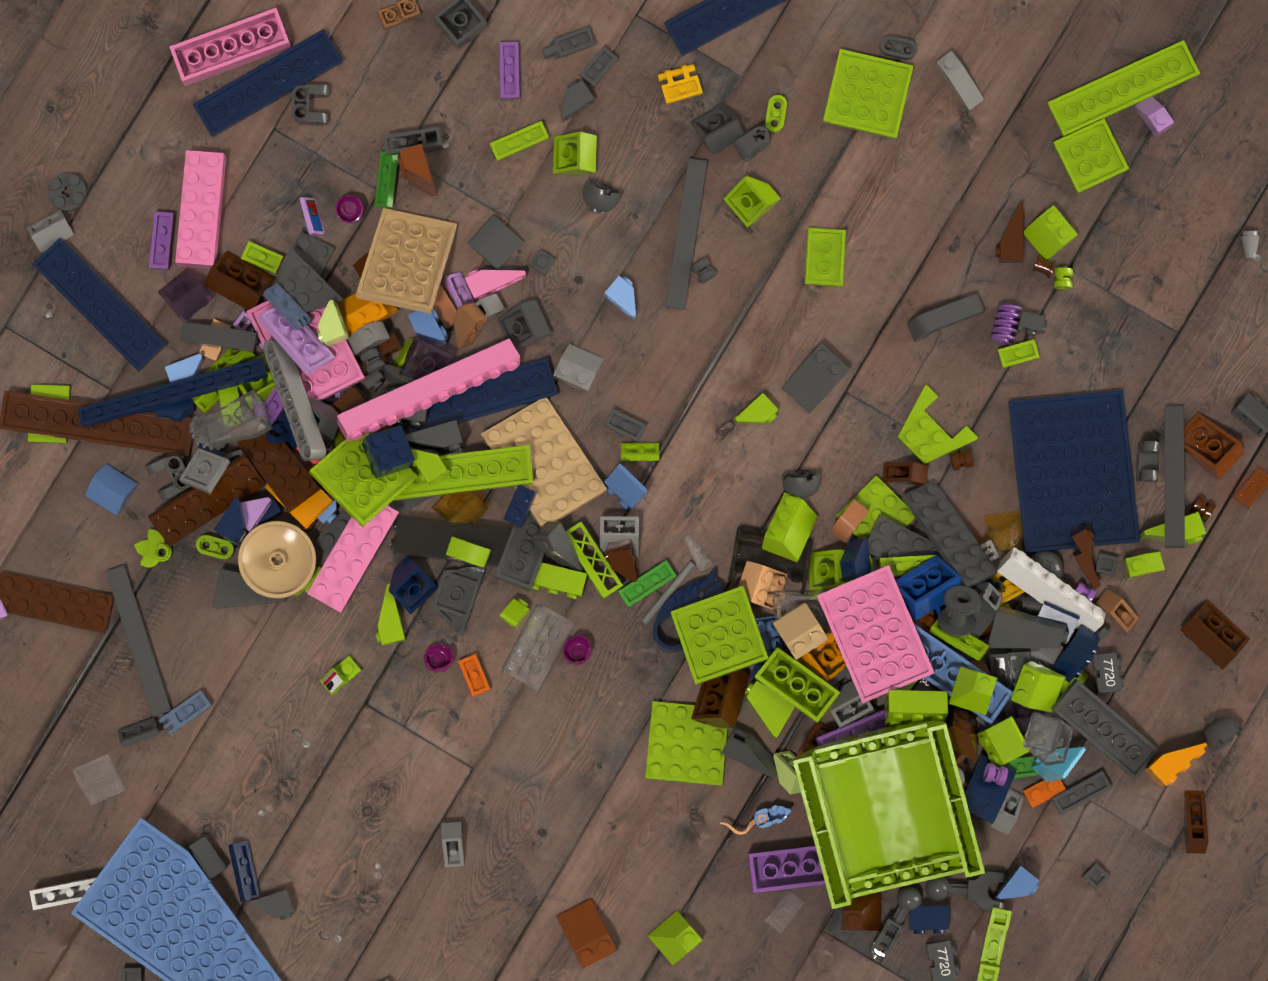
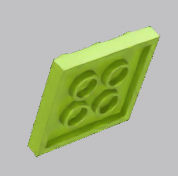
M1105 118L1052 143L1077 194L1129 170Z
M877 476L836 515V518L839 519L854 499L869 510V513L853 532L858 539L868 538L878 515L905 528L915 519L906 504Z

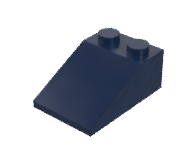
M981 754L964 788V793L970 814L993 824L1003 805L1016 771L1007 767L1008 775L1003 786L997 785L995 782L983 781L984 770L987 763L991 762L987 756Z

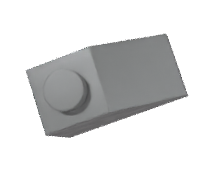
M496 293L481 298L475 303L488 317L485 323L491 321L505 310Z
M1009 788L1003 805L991 827L1008 835L1017 821L1025 796Z
M461 822L441 823L445 868L464 866Z

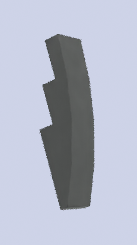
M183 322L180 342L254 353L257 333Z

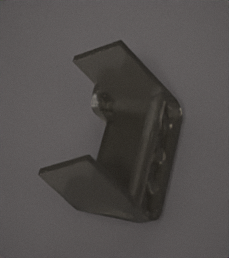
M747 525L737 527L728 581H732L734 571L743 573L746 562L750 561L772 569L788 571V578L795 583L801 582V594L805 593L813 543L811 538H808L799 561L795 562L762 549L767 529Z

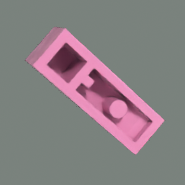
M473 270L467 274L468 277L465 278V282L476 302L527 276L525 271Z

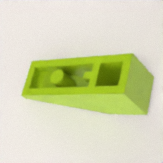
M387 584L378 622L379 631L375 632L378 643L381 642L383 647L406 641L396 599L389 592L390 584Z

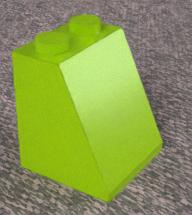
M756 680L755 684L750 683L744 694L747 695L745 700L770 736L776 740L795 707Z

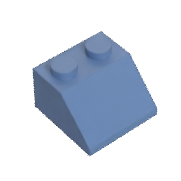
M621 464L604 481L607 493L612 497L615 494L620 499L618 503L625 510L629 508L632 511L648 495V490Z
M1018 866L997 891L994 898L1006 899L1033 895L1039 888L1037 885L1039 880L1022 866Z

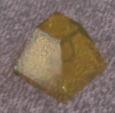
M473 492L443 495L431 507L451 525L476 522L488 509Z
M1020 512L984 515L987 541H992L997 553L1009 552L1013 547L1019 551H1024Z

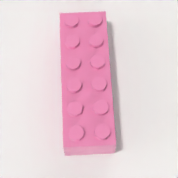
M273 8L169 47L184 86H188L291 48L278 10Z
M186 150L175 260L178 267L210 269L217 262L226 156L224 153Z
M387 506L363 528L351 517L307 594L341 613L399 511Z

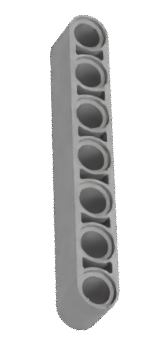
M275 339L266 340L263 345L264 354L300 455L305 461L322 460L326 455V448L296 363Z

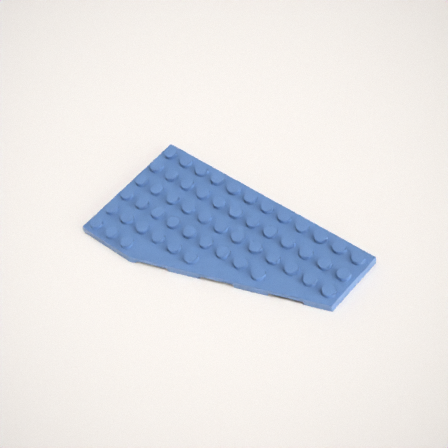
M142 817L71 912L76 918L164 981H282L190 852Z

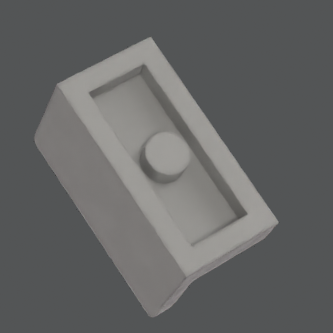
M61 210L27 227L30 236L41 253L46 251L59 238L65 241L74 236Z

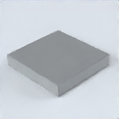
M198 448L179 480L181 483L211 494L230 461Z

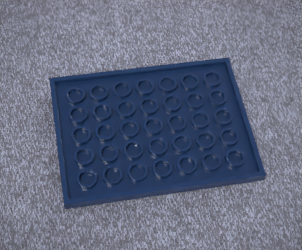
M1123 390L1008 401L1024 553L1076 549L1078 547L1069 533L1082 525L1086 530L1090 529L1095 537L1093 539L1095 544L1093 547L1139 543L1140 537Z

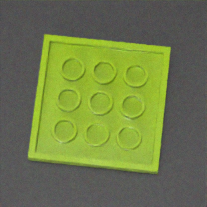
M840 49L823 123L897 139L913 65Z
M368 433L357 441L347 442L345 439L309 471L317 482L362 528L418 479V476L410 468L377 479L375 478L362 446L364 438L375 433Z
M744 586L671 611L695 685L769 659Z
M652 701L645 779L722 786L725 755L721 753L726 745L728 728H717L693 721L691 717L695 705Z

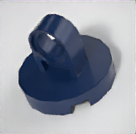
M283 412L279 414L277 424L267 429L266 439L272 444L285 442L289 449L293 450L297 448V444L286 413ZM275 432L278 433L280 436L274 437L270 433Z

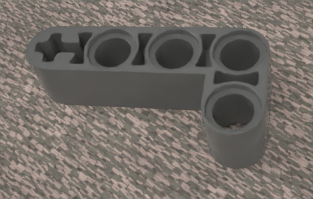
M973 294L921 314L911 320L907 326L914 342L928 337L933 332L985 312V309L978 294Z

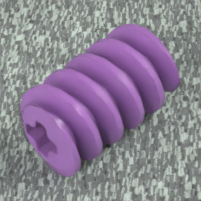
M1004 303L997 308L1000 312L996 313L998 319L994 321V324L998 327H993L992 331L995 334H992L990 338L1000 344L1013 345L1009 340H1015L1011 333L1017 332V330L1012 326L1019 324L1014 318H1020L1021 315L1017 314L1016 311L1022 310V308L1017 305Z

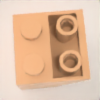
M747 561L738 587L744 586L750 603L776 611L788 574Z

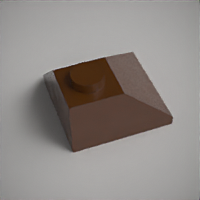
M881 892L852 898L851 905L842 907V930L880 931Z

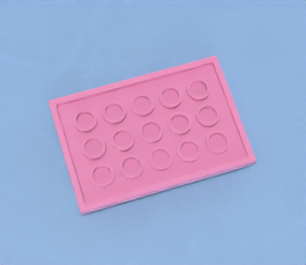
M269 301L246 311L262 345H264L266 340L274 339L257 319L260 314L274 307ZM325 308L316 309L308 313L312 321L307 325L317 337V332H319L318 324ZM346 340L330 347L324 343L335 358L332 362L309 375H306L296 364L307 397L322 401L365 379Z
M889 565L817 595L862 703L887 694L889 690H896L935 673Z

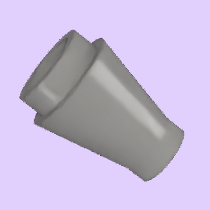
M1243 231L1241 240L1245 258H1256L1260 238L1258 231Z

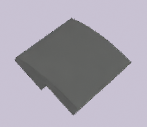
M492 215L468 241V244L498 270L523 241Z
M1031 650L990 654L989 660L992 676L998 678L997 681L1013 692L1023 665L1032 661Z

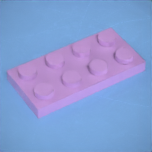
M274 307L260 314L257 318L306 375L334 360L335 356L324 343H321L308 325L300 330H295Z

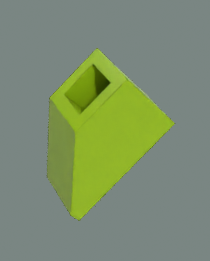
M411 449L415 458L413 466H418L421 471L418 475L424 483L427 482L432 486L451 474L439 455Z

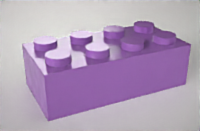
M816 846L748 854L753 893L825 885Z

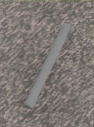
M691 561L688 562L641 620L643 623L648 625L693 570L695 565Z

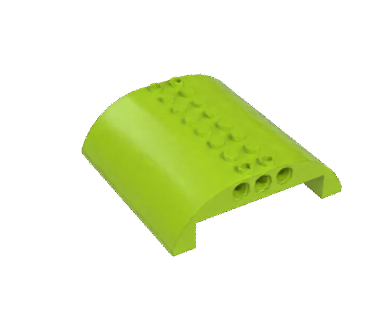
M912 722L874 730L820 745L793 759L832 909L851 905L852 898L962 872H965L966 878L985 873L945 722Z

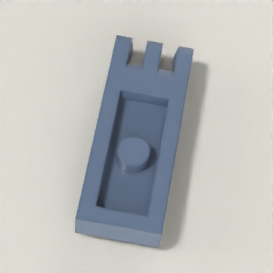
M278 283L265 290L263 296L295 330H300L311 323V317Z
M200 690L158 721L161 724L168 720V723L163 728L166 730L172 726L173 729L167 732L171 736L211 708L212 705Z

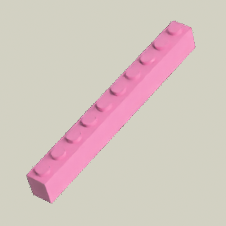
M509 338L337 415V424L347 442L357 441L368 433L377 432L381 427L395 424L401 418L410 417L415 412L422 409L426 410L439 401L444 402L455 394H462L468 388L480 386L488 379H495L506 371L515 370L520 366V355Z

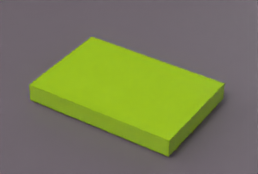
M808 228L805 285L843 287L846 230Z
M31 385V395L70 400V386ZM28 433V442L67 444V439Z

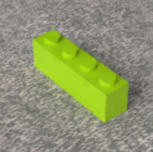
M541 562L531 589L540 591V588L548 589L547 593L558 595L560 592L566 594L567 598L577 600V597L582 598L587 573Z

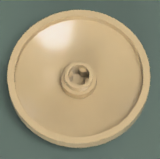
M281 521L267 522L254 528L243 540L238 555L239 571L247 586L255 593L272 599L287 598L300 592L311 580L316 565L315 550L309 537L297 526Z

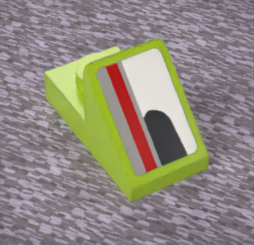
M348 656L335 668H331L320 682L333 696L362 670Z

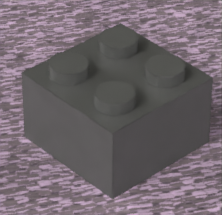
M453 0L433 16L434 22L457 50H460L487 28V21L469 0Z

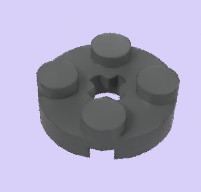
M64 173L50 181L48 196L56 208L64 212H72L79 209L84 200H86L87 188L77 175ZM66 188H69V190H73V192L70 193V197H66V195H63V192Z

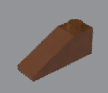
M1019 203L999 242V246L995 247V257H999V263H1022L1023 203Z
M1204 791L1184 792L1186 853L1205 854L1209 841Z

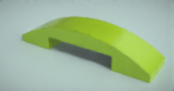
M992 907L982 948L977 981H997L999 965L1012 914L1011 910Z

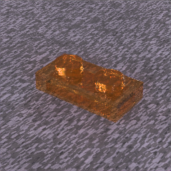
M1258 468L1234 498L1244 507L1250 509L1267 489L1268 475Z

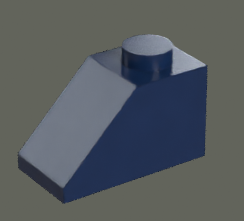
M866 538L849 540L840 560L843 581L855 580L871 573Z

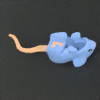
M777 805L755 812L754 819L744 831H737L725 822H720V824L726 825L735 834L743 835L748 833L755 824L758 828H766L774 824L779 825L788 817L792 809Z

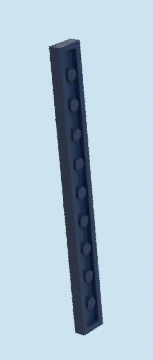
M261 357L78 408L82 428L90 427L266 378L268 374L265 361Z

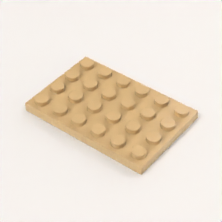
M383 208L359 282L356 298L431 314L455 237L457 224Z
M548 398L534 402L481 433V437L489 450L524 445L530 446L534 484L522 486L537 492L530 508V513L540 528L547 521L557 522L607 492V488Z

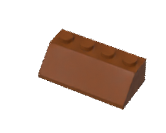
M422 144L399 150L401 156L397 158L404 180L408 179L409 184L431 196H437Z

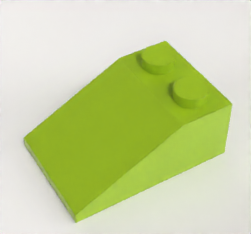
M1199 512L1185 516V543L1188 542V545H1192L1203 540L1202 536L1206 534ZM1165 524L1144 530L1139 534L1140 539L1165 542Z

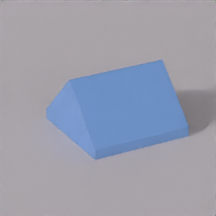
M105 464L92 477L85 496L118 516L138 486V483Z

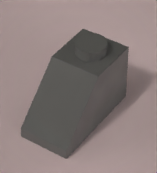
M583 80L579 82L574 81L568 85L561 111V121L563 123L595 103L593 95Z
M289 890L250 901L251 906L274 918L280 917L281 920L291 918V913L295 912Z

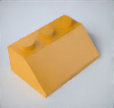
M356 293L338 303L349 336L371 322L384 321L399 312L396 306L356 298Z

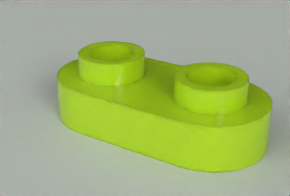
M774 95L768 102L765 127L771 133L780 132L784 126L787 100L782 95ZM779 103L781 107L777 109L774 107V104ZM776 121L778 125L773 127L771 122Z
M203 535L196 541V548L203 555L228 560L234 554V546L227 540ZM205 542H209L210 544L209 548L207 549L203 548V544ZM223 547L228 548V552L226 554H223L221 552Z

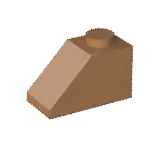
M474 302L461 305L453 319L457 346L460 349L473 344L488 319Z
M1108 589L1095 603L1106 612V616L1126 633L1139 620V617L1128 604Z

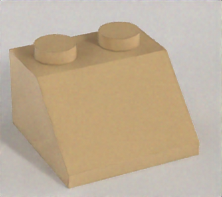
M805 602L772 622L796 660L828 640L825 632Z

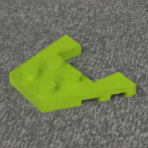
M927 384L924 386L897 437L923 465L978 439L967 426L951 439L924 411L938 398Z

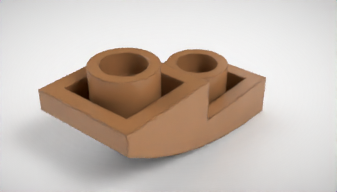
M401 0L396 2L395 5L378 10L377 12L384 30L404 23L421 14L415 0Z

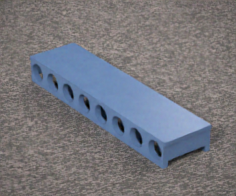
M914 624L935 672L925 677V679L942 691H946L951 696L960 666L986 674ZM997 681L987 714L974 713L992 724L1013 692Z

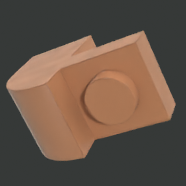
M854 499L830 531L838 539L846 542L869 513V510Z

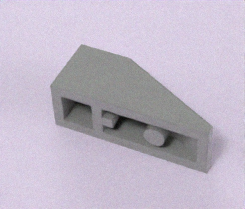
M952 51L936 62L934 68L969 111L984 101L983 96L964 66Z
M383 321L371 322L349 336L350 338L346 341L356 359L363 353L389 340L390 336Z

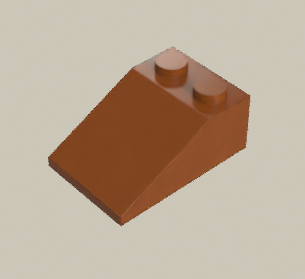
M1199 412L1184 426V451L1218 480L1245 453L1239 440Z
M591 899L556 916L582 969L617 952Z

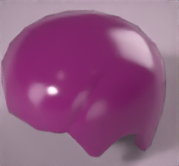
M344 195L338 199L335 205V213L342 222L354 223L361 219L364 213V205L357 196Z
M575 634L574 637L567 639L562 650L567 662L574 665H581L587 662L592 654L591 643L585 636Z
M442 643L430 646L426 649L423 657L425 666L435 673L445 672L451 667L454 659L452 649L444 646Z

